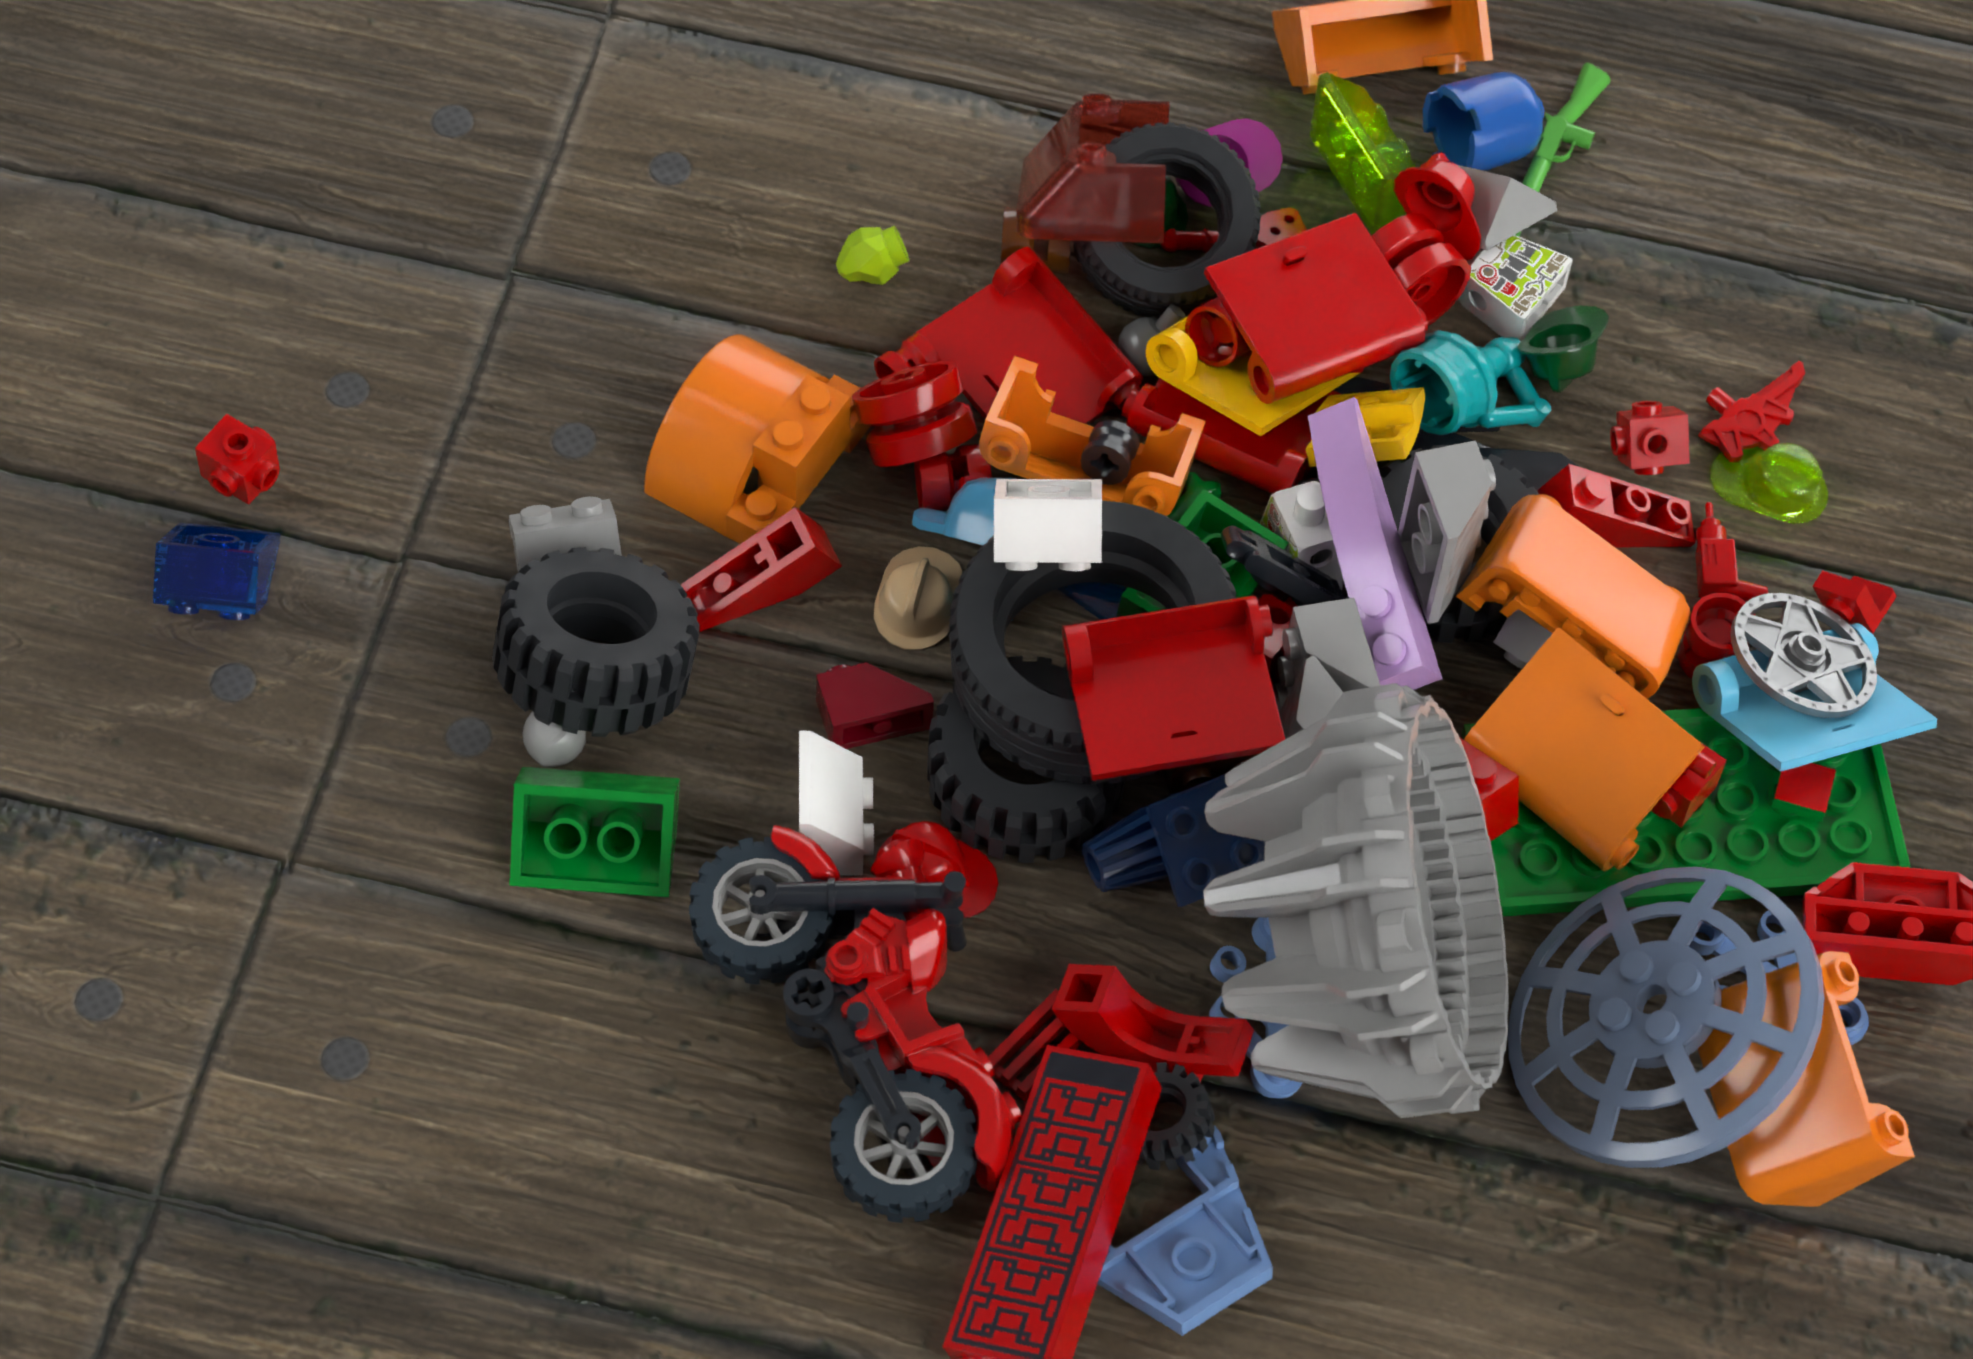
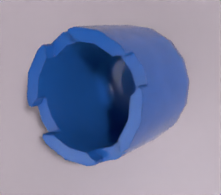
M1511 72L1492 73L1443 84L1436 91L1429 92L1426 95L1423 106V129L1425 133L1433 132L1434 141L1439 151L1432 153V156L1442 152L1452 163L1486 171L1522 159L1530 154L1541 138L1544 107L1534 89L1522 77Z

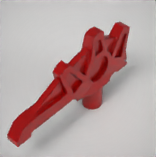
M1799 360L1789 370L1758 393L1752 394L1747 398L1741 397L1737 401L1720 387H1716L1707 396L1706 402L1722 416L1719 420H1713L1699 432L1698 437L1717 446L1729 462L1741 461L1743 450L1759 447L1768 453L1775 451L1780 441L1774 432L1780 424L1789 425L1794 417V411L1788 407L1795 389L1803 381L1805 375L1803 363Z

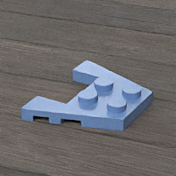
M1214 1126L1213 1138L1205 1136L1208 1147L1203 1154L1195 1147L1192 1149L1195 1161L1186 1163L1183 1156L1176 1159L1177 1165L1203 1194L1120 1247L1113 1248L1110 1244L1097 1283L1182 1336L1273 1278L1272 1263L1250 1208H1247L1239 1187L1238 1176L1233 1164L1229 1162L1224 1149L1222 1135L1216 1126Z

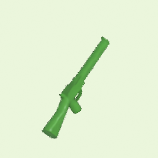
M1584 63L1570 100L1555 116L1545 113L1544 117L1547 125L1522 184L1539 192L1553 162L1568 160L1574 146L1587 150L1590 149L1595 132L1573 124L1610 83V77L1606 72L1590 63ZM1562 141L1572 144L1566 155L1556 156ZM1522 231L1515 235L1519 237Z

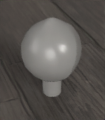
M533 711L524 723L522 732L524 746L529 755L545 768L562 766L573 761L581 753L586 743V731L578 730L577 734L563 731L562 726L551 722L550 725L536 720Z

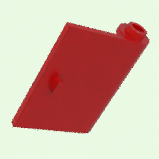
M1356 212L1208 266L1204 270L1205 277L1252 351L1247 366L1249 381L1257 397L1266 404H1271L1396 356L1401 351L1416 348L1425 341V333L1428 330L1425 313L1420 307L1415 306Z
M1029 246L1023 247L1010 255L994 273L991 284L915 333L923 335L931 342L941 361L956 362L964 388L962 393L984 419H986L1014 356L1038 364L1036 380L1039 387L1044 392H1046V389L1056 392L1051 408L1052 413L1087 425L1116 406L1119 409H1123L1130 392L1134 388L1139 391L1141 390L1139 385L1143 380V375Z
M1159 378L1155 386L1146 383L1140 391L1134 388L1130 392L1123 406L1122 416L1127 418V426L1132 428L1135 433L1146 438L1151 425L1160 427V431L1169 430L1177 424L1182 413L1206 421L1194 459L1273 494L1277 491L1297 486L1300 480L1306 479L1312 468L1309 467L1306 447L1312 441L1308 416L1314 414L1328 396L1342 394L1334 390L1269 432L1259 436Z
M1253 595L1062 626L1065 659L1092 781L1260 754L1285 740L1264 656V637L1273 635L1272 619L1267 604L1259 605L1256 596Z

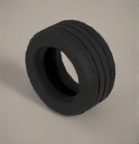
M1162 122L1155 123L1154 126L1147 124L1143 125V128H1133L1131 132L1126 131L1122 133L1119 138L1115 137L1111 140L1110 144L1102 147L1101 152L1095 155L1093 161L1087 166V170L1084 171L1074 202L1071 227L1074 252H1077L1076 258L1081 264L1083 273L1087 274V279L1090 283L1094 284L1098 292L1101 291L1103 293L1102 296L1106 299H1111L1113 304L1122 306V309L1126 311L1131 310L1139 316L1140 314H1145V317L1157 316V318L1171 304L1181 308L1185 315L1188 316V313H1191L1198 306L1217 297V294L1204 275L1205 268L1254 250L1260 232L1261 213L1259 211L1261 205L1258 200V190L1255 189L1256 183L1251 178L1249 169L1245 168L1244 161L1237 157L1238 154L1234 149L1230 150L1228 144L1225 142L1221 143L1218 137L1209 135V132L1205 130L1201 132L1194 126L1190 128L1186 127V124H1179L1178 126L1167 122V124H1162ZM1170 175L1189 181L1207 196L1216 212L1219 234L1217 241L1203 257L1185 266L1162 268L1139 260L1123 246L1113 224V204L1128 186L1145 177Z

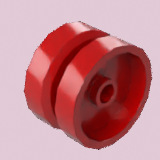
M1410 213L1398 217L1381 227L1371 236L1415 306L1420 307L1425 313L1428 326L1433 324L1452 307L1470 280L1471 266L1452 244L1444 243V236L1425 214Z
M932 362L901 370L863 386L852 395V401L859 422L875 426L866 437V443L874 465L889 467L920 461L953 449L970 440L977 433V426L970 405L954 401L964 390L956 362Z

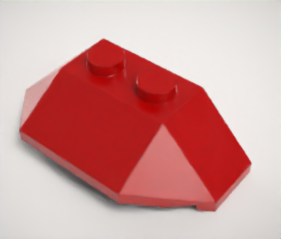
M1852 862L1830 876L1819 886L1805 892L1803 896V928L1814 944L1817 955L1829 951L1849 953L1859 977L1942 985H1956L1973 979V882L1959 872Z

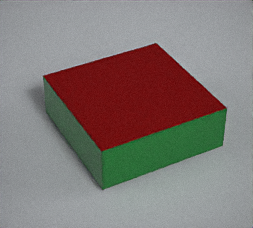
M1810 763L1781 771L1771 808L1822 822L1826 814L1836 770Z

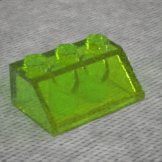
M1328 72L1319 75L1309 136L1373 235L1384 225L1406 215L1394 192V180L1402 170L1416 166L1411 160L1406 142L1400 137L1397 138L1388 125V119L1383 107L1379 103L1375 104L1364 87Z

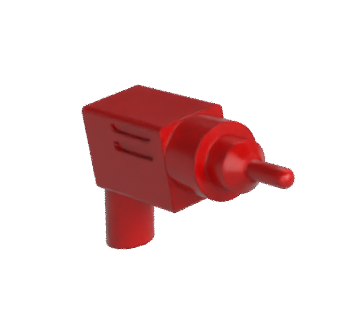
M1707 502L1705 504L1706 518L1701 521L1700 527L1696 530L1697 548L1695 559L1698 596L1702 598L1712 593H1728L1748 602L1756 596L1768 594L1767 586L1738 579L1735 540L1727 539L1726 528L1721 525L1720 520L1714 518L1713 504Z

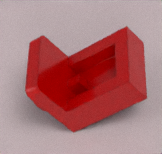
M1823 570L1812 586L1823 606L1839 615L1849 625L1853 623L1862 624L1872 634L1896 599V593L1892 587L1857 576L1848 579Z

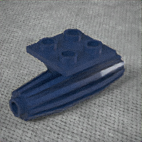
M1224 774L1134 811L1083 843L1082 853L1089 875L1101 892L1168 877L1177 905L1183 907L1203 899V890L1213 879L1264 861L1265 841L1221 833L1208 825L1205 816L1206 803L1219 791L1228 787L1225 783Z

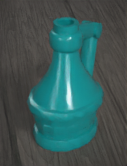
M1437 330L1425 334L1424 343L1416 348L1401 351L1391 364L1390 382L1392 390L1424 387L1426 397L1420 428L1425 432L1446 435L1456 432L1460 426L1473 428L1480 425L1484 428L1529 424L1530 426L1538 427L1551 412V405L1545 399L1540 398L1525 371L1519 367L1525 361L1526 354L1521 353L1517 349L1521 341L1515 337L1495 338L1488 342L1485 347H1478L1459 334ZM1498 377L1507 378L1521 405L1496 408L1498 397L1496 381Z

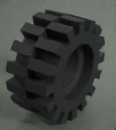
M1160 1062L1157 1063V1072L1154 1073L1162 1087L1157 1104L1165 1102L1177 1103L1183 1108V1115L1180 1121L1171 1128L1161 1131L1148 1129L1137 1164L1142 1166L1146 1160L1151 1170L1158 1171L1161 1161L1166 1162L1168 1170L1178 1169L1176 1159L1180 1156L1184 1157L1186 1163L1195 1161L1192 1149L1195 1147L1203 1154L1208 1147L1205 1136L1213 1138L1215 1130L1212 1121H1215L1214 1112L1205 1087L1201 1085L1198 1076L1193 1072L1187 1076L1185 1067L1175 1064L1173 1072L1170 1073L1167 1063Z

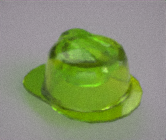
M1788 442L1774 444L1765 450L1759 447L1743 450L1742 460L1738 462H1729L1725 455L1720 453L1712 464L1710 479L1715 491L1725 501L1740 508L1761 513L1780 521L1798 524L1808 523L1819 517L1827 506L1828 489L1822 477L1823 472L1811 452L1800 445Z

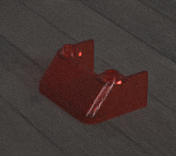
M1102 93L1084 95L1083 100L1076 102L1024 158L1016 208V232L1023 237L1031 239L1163 243L1166 165L1116 163V155L1107 151L1105 145L1110 144L1111 140L1115 137L1119 138L1122 133L1126 131L1131 132L1133 128H1143V125L1147 124L1154 126L1155 123L1161 122L1162 124H1167L1169 122L1170 101L1112 100L1111 96Z

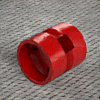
M1218 296L1198 306L1188 315L1185 333L1193 340L1197 349L1198 359L1207 365L1214 367L1228 365L1242 357L1248 350H1251Z
M979 443L959 445L953 454H948L945 451L936 456L914 462L919 508H930L947 512L953 496L966 482L978 478H992L991 465L982 457Z
M1712 593L1702 597L1694 605L1678 652L1679 664L1688 677L1692 679L1693 672L1698 665L1735 655L1731 643V626L1735 616L1746 603L1744 600L1728 593Z

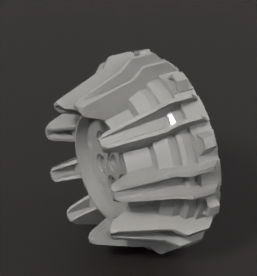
M1397 683L1344 691L1325 718L1226 773L1225 783L1228 787L1219 791L1206 803L1205 816L1210 827L1221 833L1265 841L1264 861L1213 879L1203 890L1205 907L1212 916L1269 918L1276 955L1275 959L1232 976L1224 982L1221 995L1226 1010L1239 1018L1288 1025L1257 1043L1251 1053L1252 1066L1257 1071L1275 1077L1377 1099L1400 1118L1480 1110V1097L1487 1088H1491L1492 1084L1497 1082L1504 1063L1503 1056L1506 1051L1508 1032V971L1503 915L1495 862L1478 788L1472 775V769L1451 719L1443 708L1438 707V703L1433 700L1431 695L1421 696L1409 686H1400Z

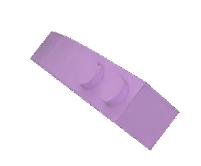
M1353 397L1308 416L1322 496L1346 591L1349 598H1355L1380 686L1397 683L1400 686H1409L1415 690L1441 680L1442 675L1359 403Z

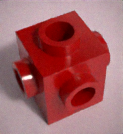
M1639 401L1632 403V410L1616 411L1617 426H1612L1610 431L1611 449L1613 455L1618 456L1620 462L1630 469H1634L1635 474L1656 475L1664 472V466L1690 464L1688 414L1675 406L1662 407V402Z
M226 414L195 447L201 477L208 480L210 485L223 496L231 497L233 495L249 505L261 491L269 490L278 478L280 466L274 439L262 428L257 426L251 428L229 414Z

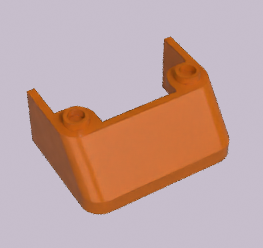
M1344 0L1272 11L1274 32L1291 85L1301 86L1302 94L1330 91L1329 82L1342 78L1437 66L1438 75L1466 71L1465 62L1493 60L1486 0Z

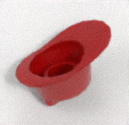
M1441 152L1434 154L1420 167L1407 168L1397 175L1394 180V192L1406 215L1410 213L1425 214L1444 236V243L1452 244L1466 261L1471 260L1480 250L1481 235L1471 210L1475 186L1467 172L1455 163L1450 162L1446 155Z
M920 821L911 823L902 829H896L893 835L887 838L878 849L876 859L878 858L879 851L894 840L919 839L924 845V862L921 869L926 882H943L946 875L952 871L962 873L966 879V884L962 892L963 903L958 908L963 912V918H971L985 911L995 899L999 883L996 869L991 861L979 850L973 849L966 843L955 839L949 829L938 823Z

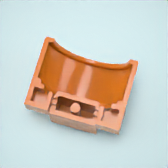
M735 334L716 344L698 362L670 404L649 454L644 479V492L741 544L793 508L797 507L800 509L843 451L850 453L871 426L859 422L852 401V395L860 387L835 374L829 380L827 377L746 335ZM755 467L758 470V489L750 494H745L743 491L752 468Z

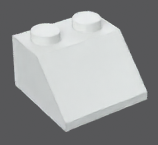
M997 479L994 495V562H1005L1006 569L1015 571L1037 569V563H1059V569L1084 571L1091 568V563H1102V479Z
M799 731V832L818 843L832 858L840 875H863V855L874 854L873 823H863V809H873V777H863V757L812 731Z

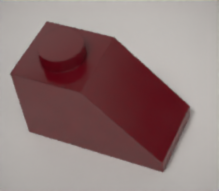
M867 662L853 666L847 664L837 665L824 673L816 674V702L828 739L845 749L930 729L934 711L932 695L911 683Z

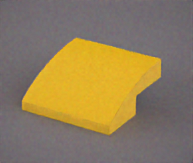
M1424 387L1331 395L1326 398L1316 411L1319 412L1355 397L1359 403L1376 462L1401 460L1407 458L1415 443L1422 420L1426 396ZM1311 441L1306 447L1309 467H1317Z

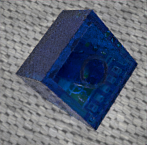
M180 522L156 543L153 604L168 605V611L176 614H197L200 609L219 611V616L225 619H249L250 614L255 615L267 602L280 545V533Z

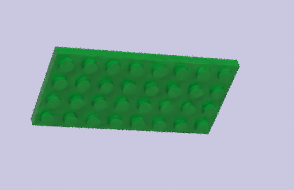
M1701 708L1666 710L1662 712L1695 739L1727 760L1718 785L1682 827L1668 818L1665 819L1657 816L1650 810L1635 828L1638 830V835L1634 842L1639 845V849L1630 862L1622 869L1618 870L1613 866L1607 871H1602L1519 800L1518 824L1491 841L1503 917L1572 912L1580 904L1609 886L1639 874L1665 868L1702 867L1725 870L1756 882L1777 897L1804 895L1805 892L1819 886L1830 876L1852 862L1911 868L1881 743L1813 762L1814 764L1836 770L1826 814L1823 821L1820 822L1771 808L1780 771ZM1464 724L1461 734L1463 740L1475 724ZM1704 882L1664 884L1643 889L1623 899L1626 908L1641 907L1658 902L1680 901L1690 903ZM1727 886L1717 901L1754 898L1737 888Z

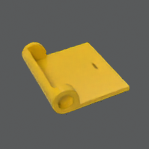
M1187 317L1153 336L1146 345L1147 362L1151 370L1159 378L1259 436L1269 432L1359 374L1349 373L1271 404H1266L1257 397L1249 381L1247 366L1252 351L1248 350L1242 357L1222 367L1207 365L1198 359L1196 346L1190 336L1185 333Z

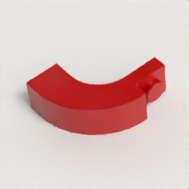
M1069 964L1052 1007V1011L1073 1035L1101 1055L1149 1063L1154 1073L1157 1072V1063L1166 1062L1170 1073L1173 1072L1175 1064L1185 1067L1187 1076L1191 1072L1197 1075L1200 1083L1203 1075L1238 1077L1254 1033V1029L1246 1019L1191 1016L1158 1006L1136 992L1116 966Z

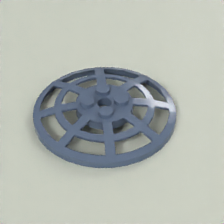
M1702 867L1665 868L1639 874L1607 887L1580 904L1556 925L1537 948L1522 974L1515 993L1508 1025L1509 1061L1515 1084L1528 1109L1553 1137L1567 1147L1598 1162L1628 1168L1666 1167L1694 1161L1727 1147L1750 1133L1779 1107L1796 1086L1812 1057L1821 1030L1825 1000L1822 969L1814 944L1795 914L1775 894L1748 878L1725 870ZM1704 882L1690 903L1680 901L1658 902L1627 911L1623 899L1643 889L1664 884ZM1727 886L1737 888L1761 902L1778 919L1786 933L1753 943L1748 934L1735 921L1721 912L1712 909V907ZM1604 909L1608 922L1598 927L1578 945L1566 960L1562 969L1545 967L1551 956L1572 932L1592 915ZM1657 917H1680L1667 941L1659 940L1640 944L1633 924ZM1702 922L1722 932L1737 949L1705 961L1689 945ZM1613 935L1620 955L1613 959L1600 975L1577 971L1589 954L1604 940ZM1795 953L1799 964L1801 993L1798 1017L1793 1032H1789L1761 1021L1765 1011L1767 995L1766 975L1762 962ZM1745 969L1748 991L1744 1012L1740 1014L1721 1007V989L1718 979ZM1533 988L1552 989L1546 1017L1547 1037L1550 1047L1525 1066L1521 1052V1030L1526 1007ZM1567 992L1591 996L1589 1002L1590 1020L1564 1036L1562 1014ZM1659 994L1667 995L1666 1002L1660 1010L1651 1014L1643 1013L1644 1005L1651 997ZM1713 1029L1733 1035L1722 1052L1705 1068L1696 1073L1689 1055L1706 1041ZM1598 1040L1614 1056L1605 1084L1596 1081L1584 1073L1572 1058V1056ZM1752 1042L1782 1053L1776 1067L1760 1087L1735 1110L1718 1119L1705 1090L1715 1085L1735 1067ZM1558 1066L1566 1078L1579 1091L1599 1102L1591 1134L1574 1128L1557 1116L1540 1098L1534 1087L1535 1084ZM1668 1066L1676 1084L1648 1091L1627 1090L1634 1067L1659 1068ZM1685 1101L1698 1130L1684 1136L1657 1142L1624 1143L1612 1140L1620 1108L1627 1110H1653Z

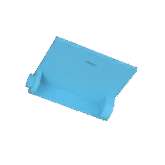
M1850 624L1868 646L1876 665L1879 648L1875 636L1862 624ZM1833 629L1823 632L1824 635L1842 638ZM1758 649L1750 651L1760 668L1765 671L1769 657ZM1735 655L1698 665L1692 676L1693 692L1701 709L1780 772L1937 727L1936 717L1878 674L1875 690L1867 703L1859 711L1840 718L1815 717L1795 711L1779 703L1750 679ZM1861 668L1843 673L1856 696L1862 688ZM1810 689L1797 693L1792 692L1812 701L1824 702Z

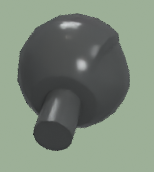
M1171 304L1158 319L1155 317L1135 319L1124 327L1120 333L1117 347L1143 377L1156 376L1146 359V345L1153 336L1184 319L1186 315L1181 308Z

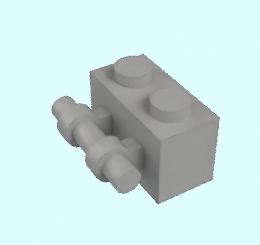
M582 497L574 500L568 506L550 508L546 505H533L522 509L519 514L509 515L508 523L511 539H513L518 572L534 559L540 562L545 554L557 550L561 554H565L571 548L586 547L587 551L598 552L600 548L612 549L614 554L622 556L617 519L610 499L601 500L598 497Z

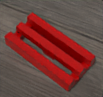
M1057 989L988 1056L995 1073L993 1077L1023 1101L1029 1098L1040 1064L1022 1082L1016 1077L1065 1028V1025L1056 1017L1006 1069L1002 1066L1054 1014L1052 1007L1058 994ZM1070 1032L1057 1047L1076 1050L1083 1042Z

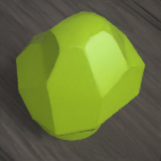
M895 225L885 230H882L881 227H861L848 235L838 256L836 268L839 275L849 282L865 281L871 284L884 285L899 271L898 266L909 262L910 259Z

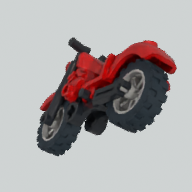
M778 825L773 826L771 837H764V842H753V838H746L738 841L739 846L730 849L727 845L715 853L716 859L711 863L706 861L698 871L699 880L697 882L693 881L691 886L689 915L694 941L697 947L700 946L705 960L711 966L717 964L721 969V973L731 979H735L737 975L743 977L745 983L760 985V980L771 979V984L786 981V975L795 972L788 978L783 988L788 1035L795 1044L803 1048L815 1049L824 1046L833 1056L842 1080L853 1093L852 1096L847 1094L839 1105V1114L837 1117L834 1116L831 1124L830 1140L834 1175L837 1182L842 1184L847 1198L852 1203L857 1201L862 1204L863 1211L871 1216L876 1217L879 1213L886 1215L887 1221L903 1223V1218L914 1217V1221L918 1222L929 1219V1213L936 1210L940 1214L953 1206V1199L958 1195L962 1197L967 1191L972 1174L975 1175L976 1181L981 1187L989 1191H995L1011 1150V1140L1015 1138V1124L1020 1122L1022 1118L1021 1112L1008 1091L1001 1094L992 1079L995 1073L991 1062L982 1048L972 1049L959 1023L944 1028L938 1025L929 1013L926 1001L927 992L937 985L946 971L947 948L957 952L964 949L967 944L962 924L964 915L958 908L963 903L962 892L966 884L964 875L960 872L952 871L946 875L943 882H926L921 869L924 862V845L919 839H897L885 845L879 851L878 858L871 867V873L876 878H841L832 858L818 843L800 832ZM749 883L750 893L743 892L739 887ZM728 897L746 907L745 909L722 915V907ZM750 921L744 938L733 934L728 928L732 925ZM838 936H846L845 940H841L825 953L826 956L821 957L826 949L825 942L827 939H838ZM813 958L817 960L816 970L808 969L809 962ZM806 987H807V989L809 990V991H807V992H803V993H800V994L798 993V991H800V990H802V989H804V988H806ZM870 1130L875 1134L881 1146L863 1151V1142L867 1132ZM922 1155L926 1157L932 1167V1170L928 1173L922 1165ZM887 1157L890 1167L886 1176L877 1172L869 1162ZM900 1168L907 1169V1174L911 1177L917 1176L910 1180L896 1179Z

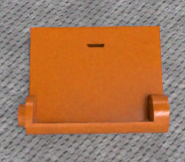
M1560 627L1552 633L1464 739L1478 750L1519 775L1518 800L1602 871H1607L1613 866L1620 870L1630 862L1639 849V845L1634 842L1638 835V830L1635 828L1704 748L1703 744Z

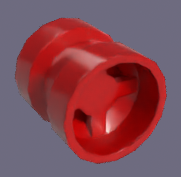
M917 333L905 339L901 344V348L896 352L887 351L877 357L874 361V369L878 379L914 366L940 362L941 358L931 342L923 335Z

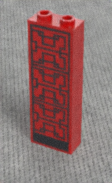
M1051 1045L1046 1046L942 1346L951 1359H1073L1162 1090L1149 1063Z

